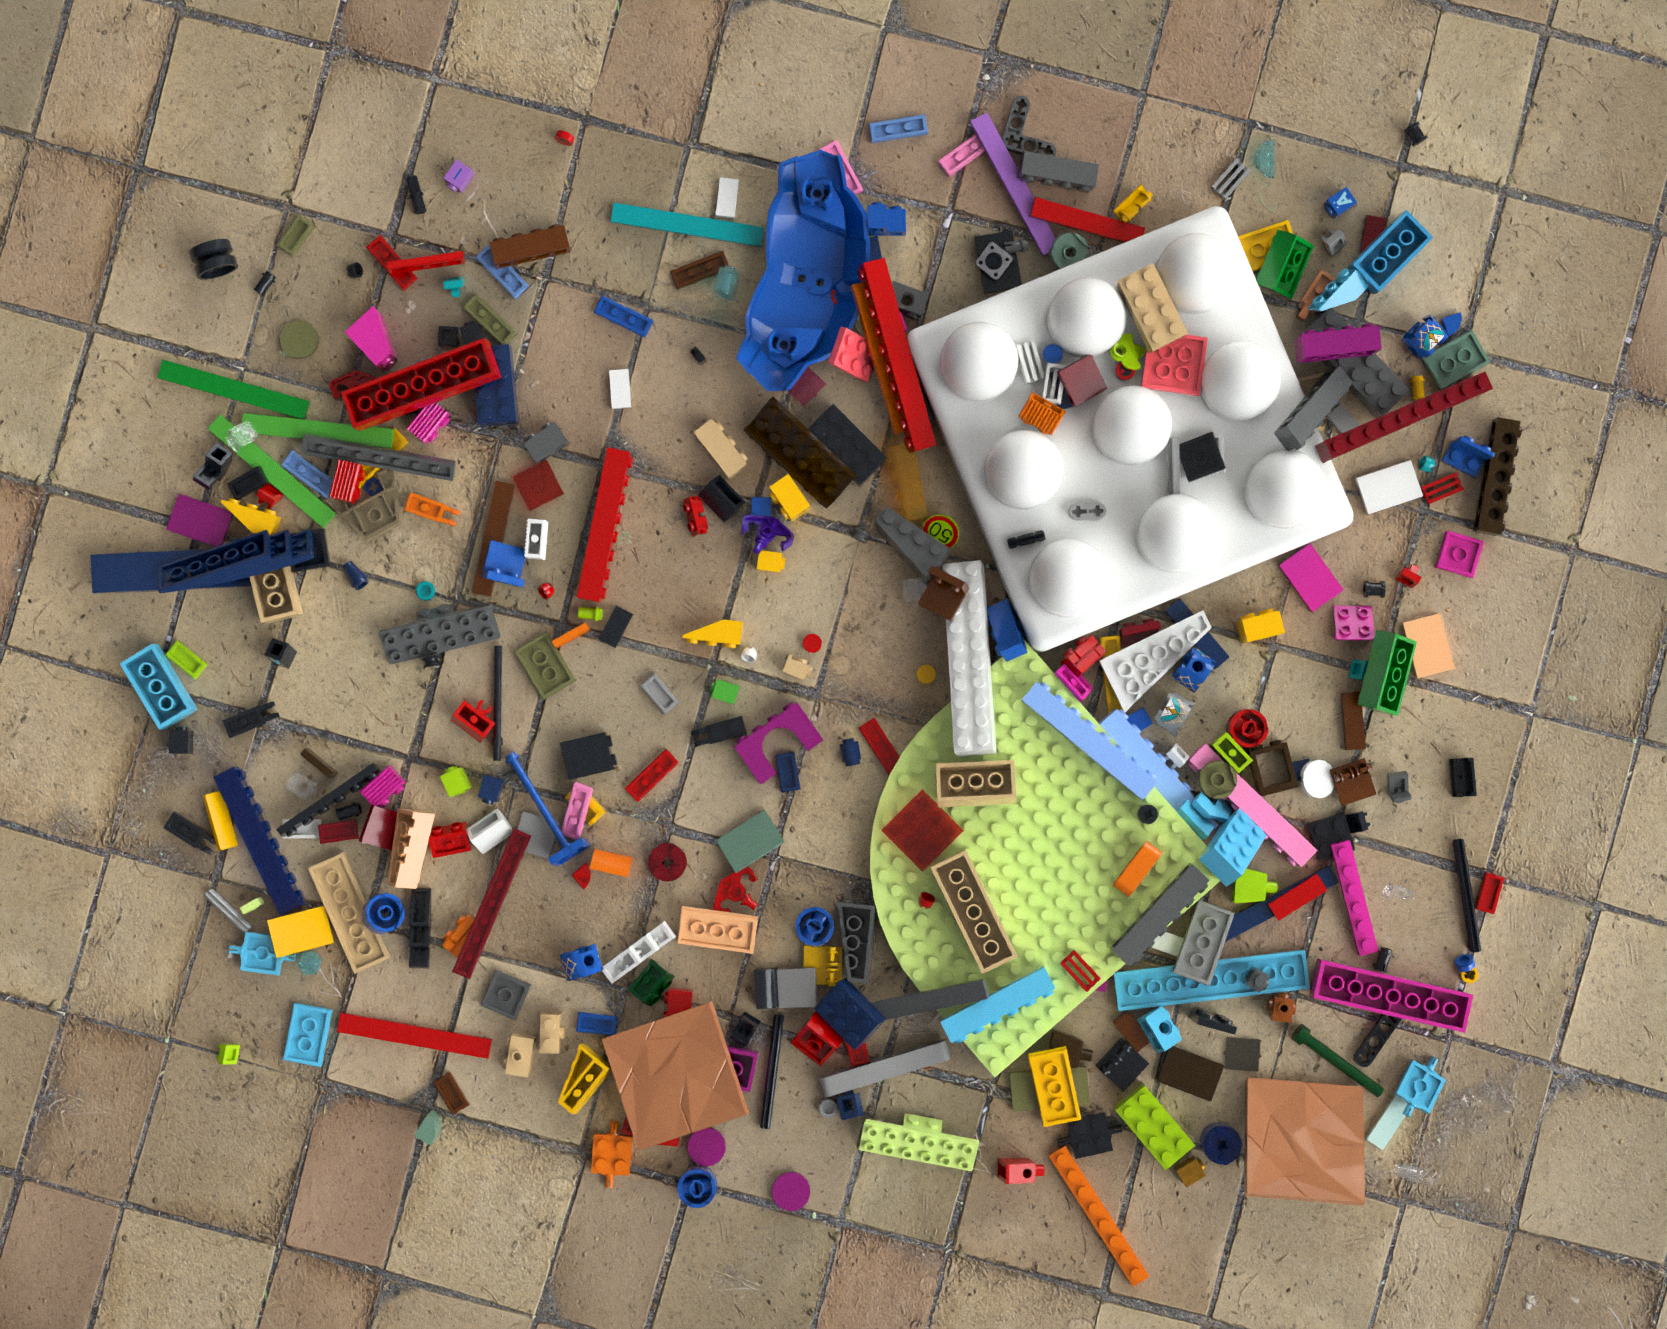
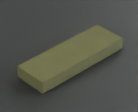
M476 293L462 306L501 345L508 344L517 335Z

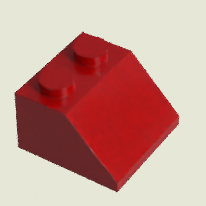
M815 1011L791 1041V1044L819 1066H822L837 1050L843 1038Z

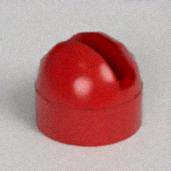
M543 583L537 588L538 593L545 600L554 594V587H550V583Z
M922 892L919 896L918 904L921 908L929 909L933 905L935 897L930 893Z

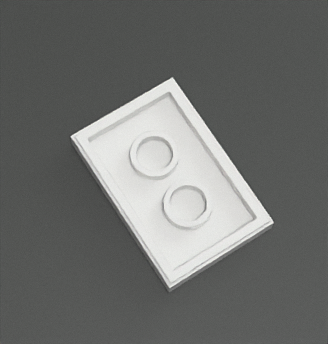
M1411 460L1355 478L1367 515L1423 497Z

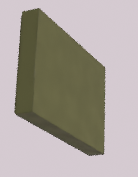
M547 631L514 650V653L543 700L577 681L559 650L553 645V640Z

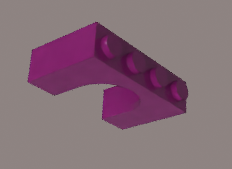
M789 703L783 707L784 712L779 716L777 713L773 714L767 719L769 723L763 727L759 724L751 730L753 732L752 735L749 737L744 735L735 741L737 745L734 748L760 785L777 774L765 757L762 748L763 740L771 730L775 728L792 730L807 751L823 741V738L798 703Z

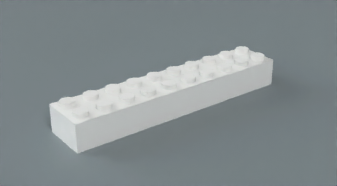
M981 560L943 564L944 572L966 582L970 588L953 620L949 621L946 619L954 753L958 757L997 754L984 565Z

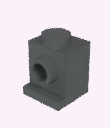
M1252 966L1243 983L1260 993L1261 990L1267 988L1270 982L1268 980L1269 975Z

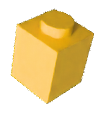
M761 550L758 556L757 570L780 573V570L785 568L786 558H782V553Z

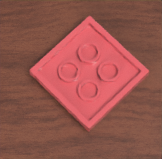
M1186 335L1150 354L1146 348L1141 386L1156 391L1199 397L1208 338Z

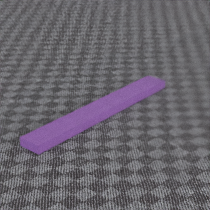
M985 113L971 120L970 125L1043 257L1049 253L1051 245L1056 238L1046 221L1030 217L1034 198L1026 183L1022 181V178H1017L1018 168L988 113Z

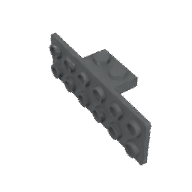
M442 604L437 608L422 609L417 612L416 622L379 631V637L390 665L501 637L491 604L456 612L454 604Z

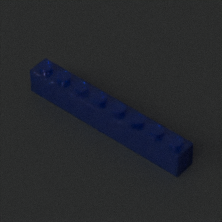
M236 766L214 776L213 778L279 915L286 914L304 905L303 900H305V896L302 890H298L295 884L297 882L293 872H289L287 868L288 861L284 855H281L278 849L280 848L278 840L271 835L270 831L272 829L269 822L264 820L262 816L263 809L261 805L255 802L253 797L255 793L252 787L248 786L245 781L247 777L244 770Z

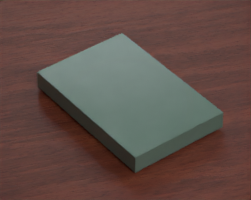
M1473 330L1436 349L1429 357L1426 358L1424 356L1421 358L1439 391L1491 363Z
M765 810L716 840L735 873H738L785 843Z

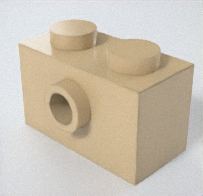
M542 1012L540 1014L539 1053L559 1054L562 1050V1039L565 1038V1027H562V1012Z
M513 1033L511 1038L507 1039L506 1049H509L508 1057H504L503 1068L506 1069L505 1074L527 1078L530 1076L536 1037Z

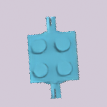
M245 932L242 946L230 945L229 948L231 949L229 953L240 954V970L280 975L283 960L295 962L296 959L291 958L296 957V954L276 958L270 934Z
M1433 1056L1430 1057L1427 1065H1421L1415 1060H1410L1394 1092L1395 1095L1407 1103L1402 1113L1406 1117H1410L1414 1108L1429 1114L1446 1079L1439 1076L1433 1070L1438 1061Z

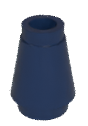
M352 561L343 565L342 568L352 588L360 590L368 584V576Z

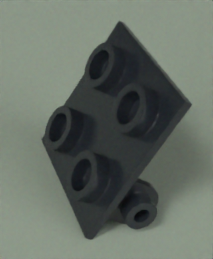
M1120 1038L1095 1066L1124 1092L1149 1063L1125 1040Z

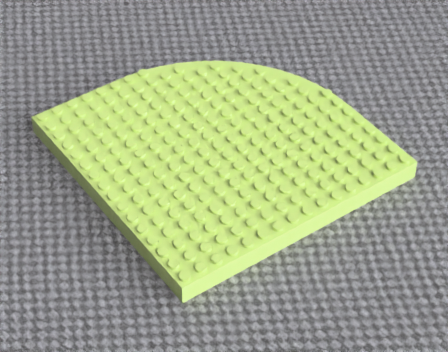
M1025 640L1028 653L1008 662L1002 656L991 666L997 754L958 757L954 753L951 702L948 703L916 734L902 752L891 771L879 800L870 845L871 883L880 924L889 946L901 967L920 992L985 978L990 995L1043 966L1048 972L1055 986V989L1052 990L1054 992L1052 995L1046 998L1040 996L1035 999L1036 1003L1033 1005L1019 1007V1012L1012 1016L1006 1014L1000 1017L1001 1021L991 1026L989 1023L983 1026V1031L975 1035L973 1032L966 1035L967 1039L964 1040V1043L994 1077L1001 1073L1126 964L1110 947L1189 863L1201 871L1209 881L1205 891L1201 894L1198 892L1194 897L1195 901L1188 908L1184 907L1181 910V915L1220 882L1199 860L1207 847L1205 843L1155 787L1141 800L1022 701V698L1036 682L1039 684L1044 682L1051 688L1049 692L1052 695L1056 696L1058 694L1066 701L1064 705L1069 709L1074 707L1081 713L1079 717L1084 721L1090 720L1096 726L1094 729L1099 734L1103 731L1108 735ZM1111 738L1109 742L1116 746L1117 744ZM1014 760L1016 804L938 807L936 763ZM1152 805L1156 808L1158 817L1155 822L1144 824L1138 819L1137 813L1141 806ZM1145 841H1148L1162 851V854L1134 892L1127 897L1116 889L1113 884ZM964 850L967 851L1018 956L983 974L930 868ZM922 892L930 893L935 897V901L929 909L921 908L918 904V899ZM1073 950L1101 978L1088 992L1060 964ZM1073 956L1072 960L1093 981L1095 979L1094 976ZM1067 961V966L1086 986L1089 985L1087 980ZM974 1002L937 1009V1011L943 1018H946Z

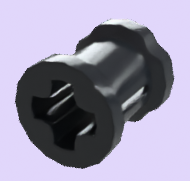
M1419 121L1403 130L1404 133L1409 135L1413 142V147L1428 138L1420 129Z
M1364 581V598L1368 596L1385 597V581L1380 583Z

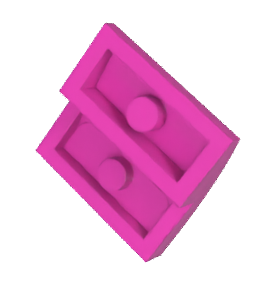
M1066 664L1061 665L1054 673L1080 702L1093 689L1082 675L1077 678Z

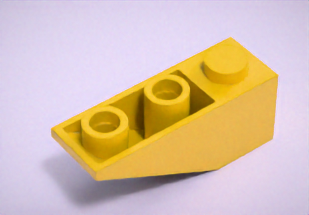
M229 498L228 501L221 500V503L252 533L267 530L270 535L277 533L281 517L276 516L277 512L265 509V512L258 510V506L248 503L245 507L239 505L240 501Z
M721 620L684 634L682 638L687 639L686 643L698 644L699 640L706 641L705 645L717 646V643H725L724 647L736 648V645H741L743 622Z

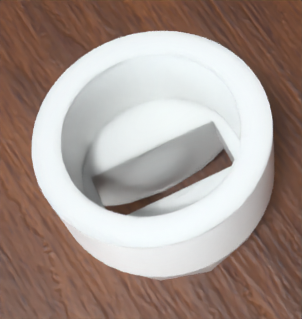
M749 646L744 648L741 654V659L748 663L755 662L757 657L755 648L752 647L750 649Z

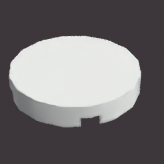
M1312 760L1303 766L1300 772V785L1304 793L1309 797L1323 798L1332 792L1334 783L1330 769L1333 768L1330 764L1322 760Z

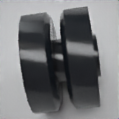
M215 239L201 243L189 250L191 261L197 264L194 270L198 279L208 280L222 277L238 268L236 257L230 255L233 251L230 240Z

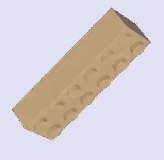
M964 850L931 866L930 868L981 973L988 972L1017 958L1018 956L967 851Z

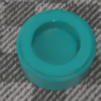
M423 581L416 587V595L421 600H431L436 594L435 586L428 581Z

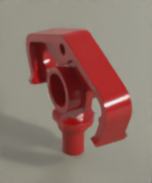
M355 370L332 380L329 386L334 399L338 400L341 397V392L337 389L339 385L348 386V389L377 379V377Z
M747 866L738 873L734 872L720 881L713 905L714 910L731 913L729 908L724 909L721 907V902L727 898L734 902L742 901L740 905H747L752 910H755L758 904L751 899L750 893L746 895L745 887L740 883L743 874H748L751 882L758 880L750 867Z

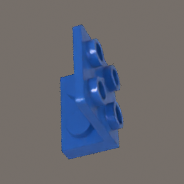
M1460 436L1450 442L1441 461L1473 478H1477L1485 461L1493 458L1495 453L1491 452L1492 449L1486 445L1481 444L1479 446L1474 443V440L1468 436Z
M490 541L481 578L523 587L525 580L520 578L525 562L524 551L526 549Z

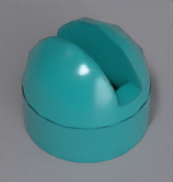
M1423 456L1419 463V470L1424 472L1432 471V467H1435V461L1431 457Z

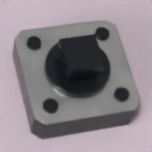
M992 241L976 260V265L993 279L997 280L1013 262L1014 256L996 241Z

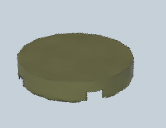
M292 321L281 331V347L292 358L304 359L314 354L318 348L319 337L317 332L306 321Z
M1211 761L1200 770L1198 785L1206 796L1222 799L1231 795L1235 789L1237 774L1228 763Z

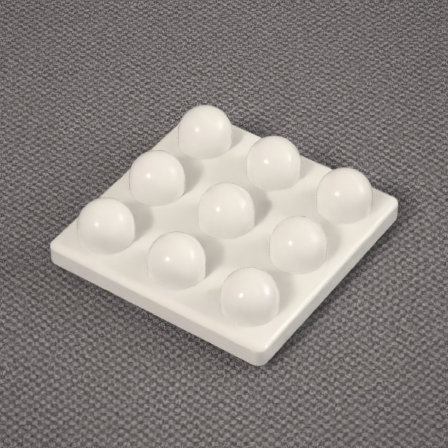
M1213 206L917 327L911 330L907 336L920 384L1023 633L1034 651L1044 652L1344 529L1353 520V510L1332 460L1322 463L1315 448V445L1323 442L1319 429L1316 428L1314 430L1315 433L1305 440L1306 444L1299 450L1292 449L1287 451L1274 434L1305 396L1230 216L1222 207ZM1154 263L1188 332L1187 335L1208 338L1199 397L1156 391L1142 387L1146 352L1138 359L1141 368L1135 370V374L1130 380L1122 381L1117 378L1115 368L1119 362L1111 358L1109 349L1119 341L1122 334L1132 333L1133 343L1146 349L1126 308L1125 302L1115 285L1119 279ZM1035 341L1044 376L1046 374L1047 362L1043 358V351L1050 344L1058 345L1062 350V359L1057 364L1068 366L1084 356L1092 355L1108 389L1077 407L1064 409L1066 412L1053 435L1043 434L1036 426L1028 425L1018 417L1032 392L1042 397L1045 379L1025 384L1016 345ZM1029 347V351H1030V354H1031V357H1032V361H1033V364H1034V368H1035V371H1036V375H1037V377H1038V373H1037L1036 366H1035V363H1034V360H1033V356H1032V353H1031V349H1030V347ZM1021 349L1029 374V378H1032L1024 349ZM1050 377L1046 398H1050L1052 383ZM1210 432L1214 434L1222 433L1224 435L1225 473L1211 474L1189 483L1180 460V494L1169 495V438L1177 437L1179 438V444ZM1100 502L1106 507V515L1099 520L1076 521L1070 518L1068 510L1075 503ZM1096 505L1095 509H1089V513H1095L1096 517H1098L1099 513H1102V509H1099ZM1076 506V509L1072 512L1076 514V517H1079V514L1086 513V510H1080L1079 506ZM1040 530H1043L1046 539L1044 541H1035V543L1021 547L1017 546V548L1013 549L1008 547L1007 539L1017 538V536L1028 533L1034 534Z

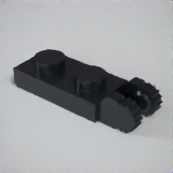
M274 701L262 706H256L223 720L229 738L241 735L280 717L279 713H272L265 718L262 711L273 708L275 706Z
M742 716L691 731V735L694 736L707 732L708 739L696 741L694 743L695 747L747 735Z
M174 811L163 828L192 847L211 855L213 852L211 848L201 844V841L205 838L212 844H216L214 836Z

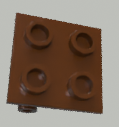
M1365 758L1330 769L1341 806L1377 795L1370 775L1372 765L1370 763L1367 764Z

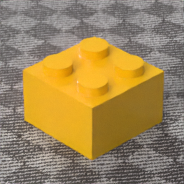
M789 474L769 487L771 491L769 496L775 505L777 503L780 504L782 507L780 512L786 520L790 519L793 522L811 509Z
M1273 608L1260 611L1259 616H1255V613L1240 616L1241 620L1236 621L1241 644L1285 633L1280 610L1274 612Z

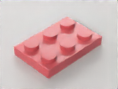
M840 327L828 363L858 380L868 383L874 364L867 341L864 337L848 328Z

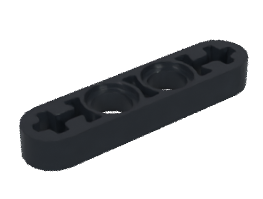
M1385 1014L1380 1016L1355 1052L1354 1060L1359 1066L1367 1067L1373 1062L1402 1018L1393 1016L1392 1018L1396 1019L1393 1022L1391 1019L1386 1018ZM1383 1021L1390 1023V1028L1386 1032L1380 1029V1024ZM1377 1037L1379 1039L1377 1047L1369 1045L1370 1038ZM1365 1046L1368 1049L1374 1051L1373 1054L1368 1052V1054L1366 1055V1058L1368 1060L1366 1062L1362 1061L1360 1063L1361 1059L1359 1058V1055H1364L1367 1052V1050L1364 1049Z

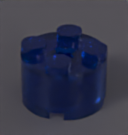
M1227 1123L1209 1124L1200 1135V1145L1203 1153L1216 1164L1228 1165L1236 1160L1241 1152V1138ZM1220 1140L1223 1141L1224 1144L1223 1146L1218 1145L1217 1142Z

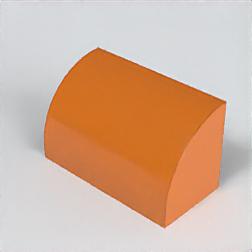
M595 849L589 869L628 877L633 857Z

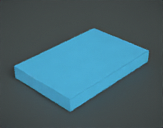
M294 1003L283 1060L317 1067L322 1066L333 1009Z

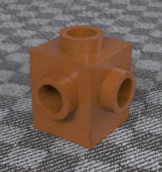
M1278 993L1277 996L1272 995L1271 999L1267 1002L1268 1018L1274 1021L1291 1023L1292 1014L1295 1015L1296 1012L1294 999L1289 998V994Z

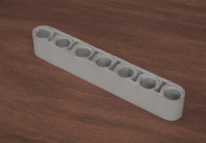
M943 1039L876 1059L869 1063L824 1075L819 1078L824 1097H829L951 1059L947 1042Z

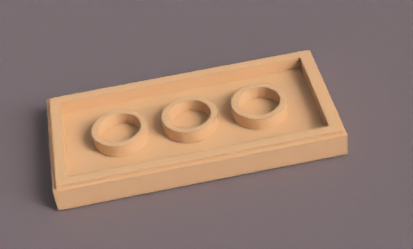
M682 906L677 943L753 954L758 916Z

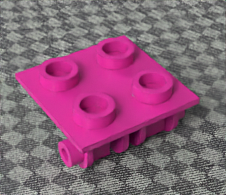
M1333 606L1335 621L1334 639L1337 641H1373L1375 633L1372 606Z

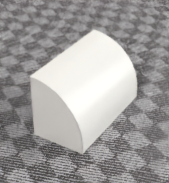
M498 808L467 828L470 841L482 854L505 840L513 831Z

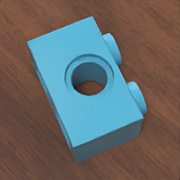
M1163 1006L1154 1007L1137 1019L1156 1053L1165 1052L1182 1040L1179 1035V1029L1172 1023L1169 1012ZM1159 1025L1163 1028L1162 1033L1159 1030Z

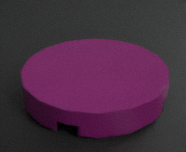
M711 1127L694 1132L689 1138L687 1145L691 1159L702 1166H713L723 1158L726 1150V1142L722 1133Z
M794 1171L783 1173L774 1181L772 1196L775 1203L781 1209L797 1211L808 1202L810 1185L807 1179L800 1173Z

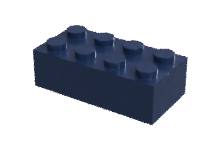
M509 344L494 345L491 348L502 378L475 388L477 421L481 427L519 423L512 347Z

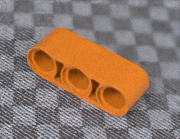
M1145 841L1116 879L1113 886L1129 897L1159 859L1162 851L1150 842Z

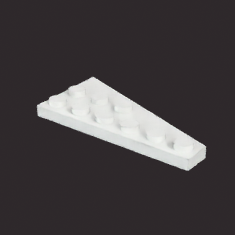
M1200 611L1099 661L1124 712L1212 628L1204 611Z

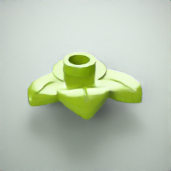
M1132 333L1122 334L1119 341L1109 349L1111 358L1121 362L1127 369L1138 370L1141 368L1138 359L1144 355L1146 349L1133 343Z

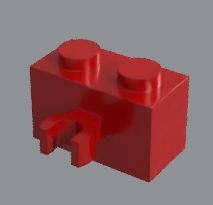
M464 700L454 712L450 721L481 743L495 725L493 721L485 716L489 714L492 707L489 706L487 710H483L481 705L484 701L480 700L475 709Z

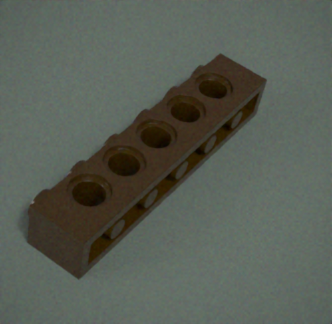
M1501 417L1493 419L1488 447L1492 449L1491 452L1495 453L1493 458L1485 461L1473 532L1497 536L1505 529V521L1503 519L1504 513H1507L1509 507L1507 496L1512 490L1510 479L1515 472L1514 457L1517 456L1519 451L1517 440L1522 433L1521 421ZM1503 435L1509 438L1508 444L1503 443ZM1500 453L1505 456V463L1499 461L1498 456ZM1496 472L1502 475L1501 482L1496 480ZM1493 491L1499 494L1497 501L1492 498ZM1489 510L1495 512L1496 517L1494 520L1489 517Z

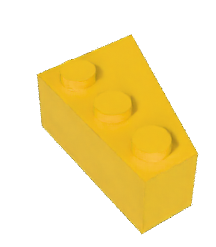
M579 1044L569 1076L565 1081L558 1103L572 1115L579 1113L612 1071L610 1064L586 1044Z

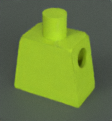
M1246 868L1242 876L1232 884L1231 902L1265 901L1266 893H1277V882L1267 881L1266 873Z

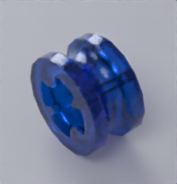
M370 478L365 482V491L369 495L374 496L383 491V487L378 479ZM373 482L379 486L376 488V492L369 490Z

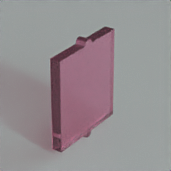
M807 367L792 389L787 391L805 406L813 397H817V393L826 383Z

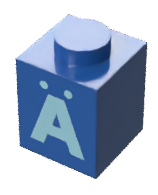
M1345 187L1324 202V208L1327 214L1335 219L1352 208L1357 201L1349 189Z

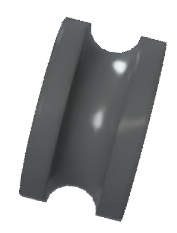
M854 528L855 533L851 537L867 543L866 538L870 534Z

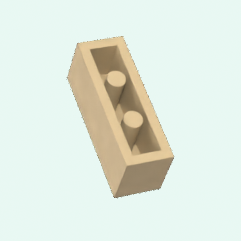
M711 418L697 429L694 434L727 477L731 479L748 466L746 463L748 458L742 451L738 452L735 449L736 443L730 435L728 437L722 432L724 428L718 420L714 422Z

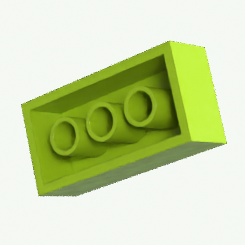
M1143 1082L1113 1107L1165 1170L1195 1146Z

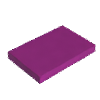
M178 494L166 530L217 547L224 544L233 514L228 510Z

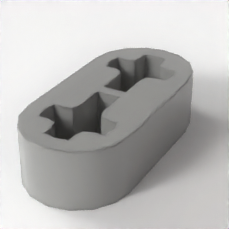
M1100 502L1075 503L1070 506L1068 513L1070 518L1076 521L1099 520L1106 515V507ZM1096 505L1099 509H1102V513H1099L1098 517H1096L1095 513H1089V509H1095ZM1076 506H1079V509L1086 510V513L1079 514V517H1076V514H1073L1072 511L1076 509Z

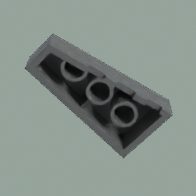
M886 507L877 518L876 530L894 547L899 556L911 566V569L920 576L927 586L932 579V576L928 573L931 566L940 569L949 558L950 548L889 507Z
M838 901L837 907L839 910L848 981L869 983L877 917L876 905Z

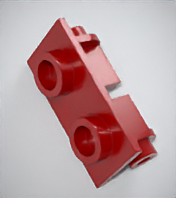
M690 496L684 499L683 511L687 514V527L692 537L708 533L707 529L709 528L706 516H698L699 513L704 512L702 499H699V496Z

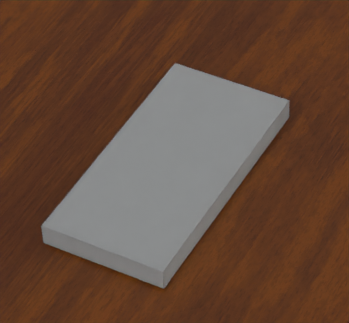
M1198 900L1172 973L1210 986L1235 913Z

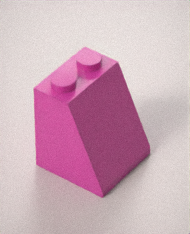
M372 306L345 333L384 372L385 370H390L395 365L394 361L397 360V356L384 317Z

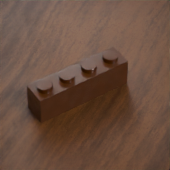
M559 224L552 225L546 230L534 229L528 234L516 233L511 238L504 239L499 237L493 239V242H489L496 269L570 253L565 227Z

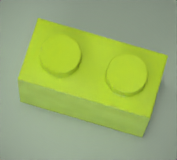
M1222 732L1209 744L1224 762L1234 768L1236 773H1240L1253 761L1227 732Z
M452 766L444 770V775L440 776L449 797H455L473 789L464 768Z

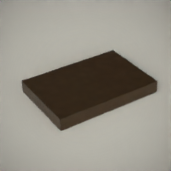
M1172 1046L1166 1052L1156 1081L1211 1102L1224 1065Z

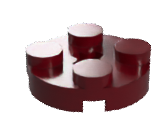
M673 843L660 844L652 850L649 856V869L653 876L661 881H674L684 873L687 867L686 854ZM665 857H669V860H673V864H670V868H666V865L662 864V861L665 860Z

